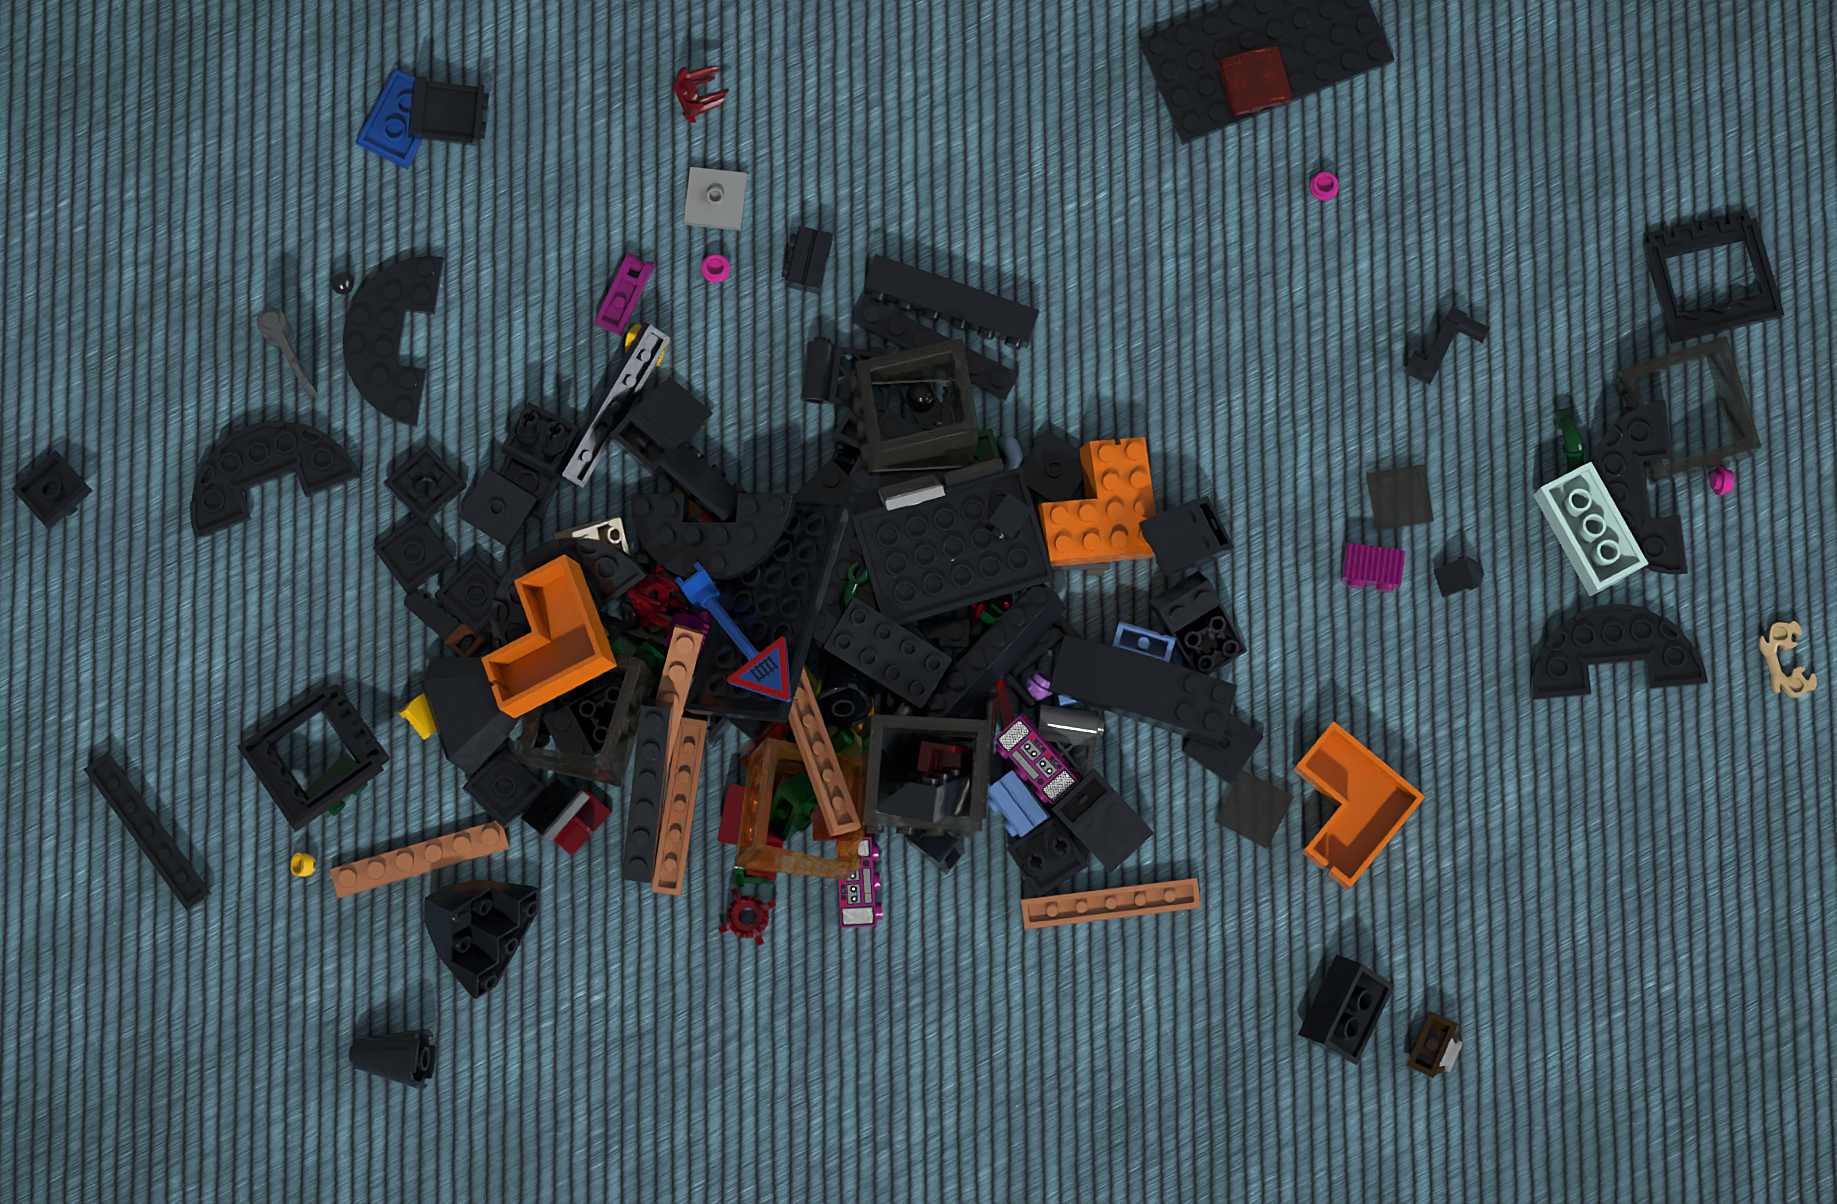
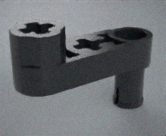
M1452 306L1429 354L1426 355L1414 350L1404 373L1430 385L1455 333L1458 334L1460 332L1483 343L1490 326L1467 317V313Z

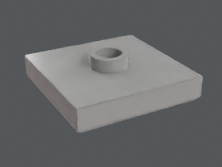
M690 167L684 225L741 231L748 174L744 172Z
M935 474L878 489L880 500L887 511L945 496L943 485Z

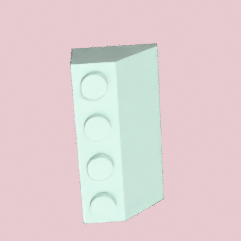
M1592 462L1540 487L1533 495L1589 596L1619 582L1648 564Z

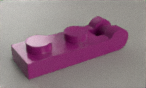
M631 253L626 255L594 321L596 326L622 336L636 304L654 271L655 264L649 261L644 263ZM631 270L640 273L637 279L629 276Z

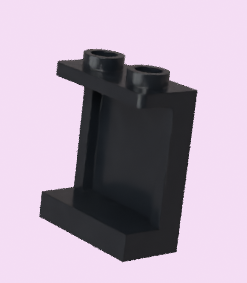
M415 76L412 86L408 138L477 146L479 139L485 138L486 122L481 121L482 110L487 111L489 93H484L485 85L479 84L477 87L433 82L427 81V77Z

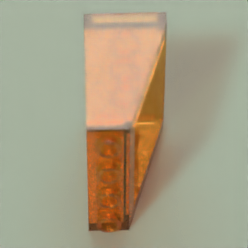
M767 737L749 756L735 866L752 870L842 880L848 879L855 871H858L861 864V854H858V848L864 836V826H861L858 830L838 835L836 861L766 845L775 772L796 774L802 770L808 775L798 744ZM835 753L861 824L862 816H864L867 809V799L864 798L865 789L870 782V771H867L868 760Z

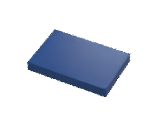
M395 68L355 143L357 146L408 170L423 142L422 139L408 138L412 86L415 77Z

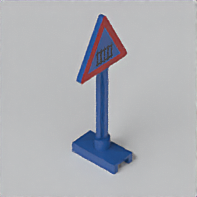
M699 562L693 565L697 572L683 582L680 577H677L675 579L676 583L698 614L707 608L749 660L727 678L728 683L784 702H791L788 650L785 637H780L762 652H758L717 602L720 592Z

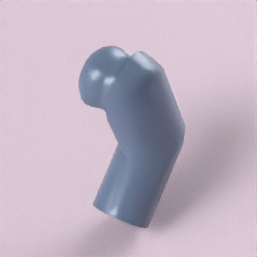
M1002 436L997 442V447L1004 452L1007 458L1003 468L1004 472L1020 467L1023 453L1018 441L1014 437Z

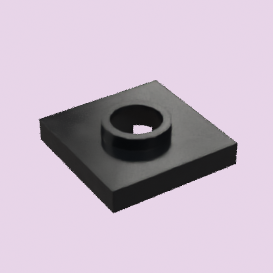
M427 444L383 482L384 486L423 525L467 487L466 483ZM423 478H429L436 483V488L428 496H420L415 491L416 483Z

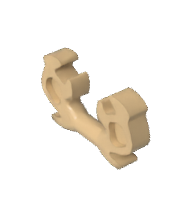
M1795 621L1791 623L1778 622L1769 628L1767 642L1764 636L1758 638V646L1766 658L1770 672V686L1774 694L1780 693L1781 687L1789 697L1798 698L1807 691L1815 690L1817 678L1813 673L1806 680L1802 675L1805 667L1793 669L1790 671V677H1787L1781 671L1776 654L1777 647L1781 646L1783 650L1793 649L1798 643L1791 641L1792 634L1800 637L1803 633L1801 627Z

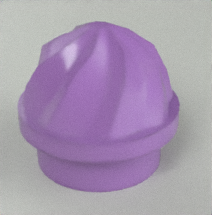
M1036 670L1033 675H1029L1027 678V692L1037 701L1045 700L1053 694L1047 691L1051 677Z

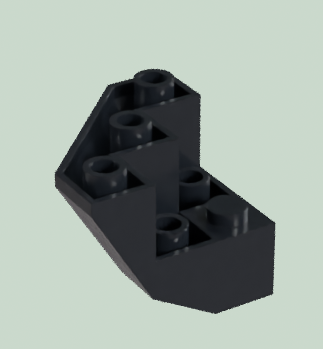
M432 657L420 683L446 760L468 775H471L509 736L521 716L513 718L499 710L491 687L495 684L488 679L482 657Z
M479 879L445 885L425 897L424 923L435 951L471 997L478 999L498 985L538 913V888Z

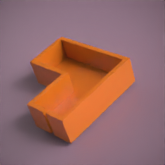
M1145 437L1119 439L1117 442H1115V439L1089 441L1079 449L1086 499L1041 503L1034 509L1051 566L1146 559L1155 556L1152 548L1143 538L1142 529L1139 525L1141 521L1156 515Z
M565 554L514 580L532 632L481 658L489 681L495 684L491 687L499 710L513 718H517L617 666L580 564Z
M1333 721L1293 769V771L1338 807L1301 853L1320 869L1327 866L1330 870L1326 874L1344 889L1348 890L1419 806L1425 796Z

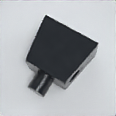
M901 817L897 823L906 832L905 838L908 843L946 875L965 853L960 842L935 822L931 823ZM930 834L928 838L923 839L925 835Z

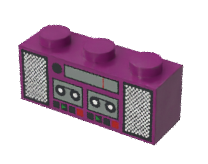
M1024 713L1019 715L993 739L997 743L995 745L996 750L1005 759L1011 758L1017 765L1014 768L1023 780L1027 781L1029 779L1037 787L1034 791L1044 803L1049 801L1054 805L1082 779Z
M872 837L836 839L841 928L877 926V920H882V903L876 902L875 890H881L880 872L874 873L873 862L879 860L878 843H872Z

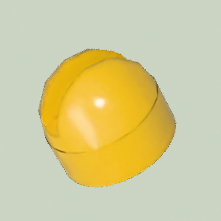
M295 853L291 859L292 874L301 877L311 875L316 869L313 868V863H316V860L307 853Z

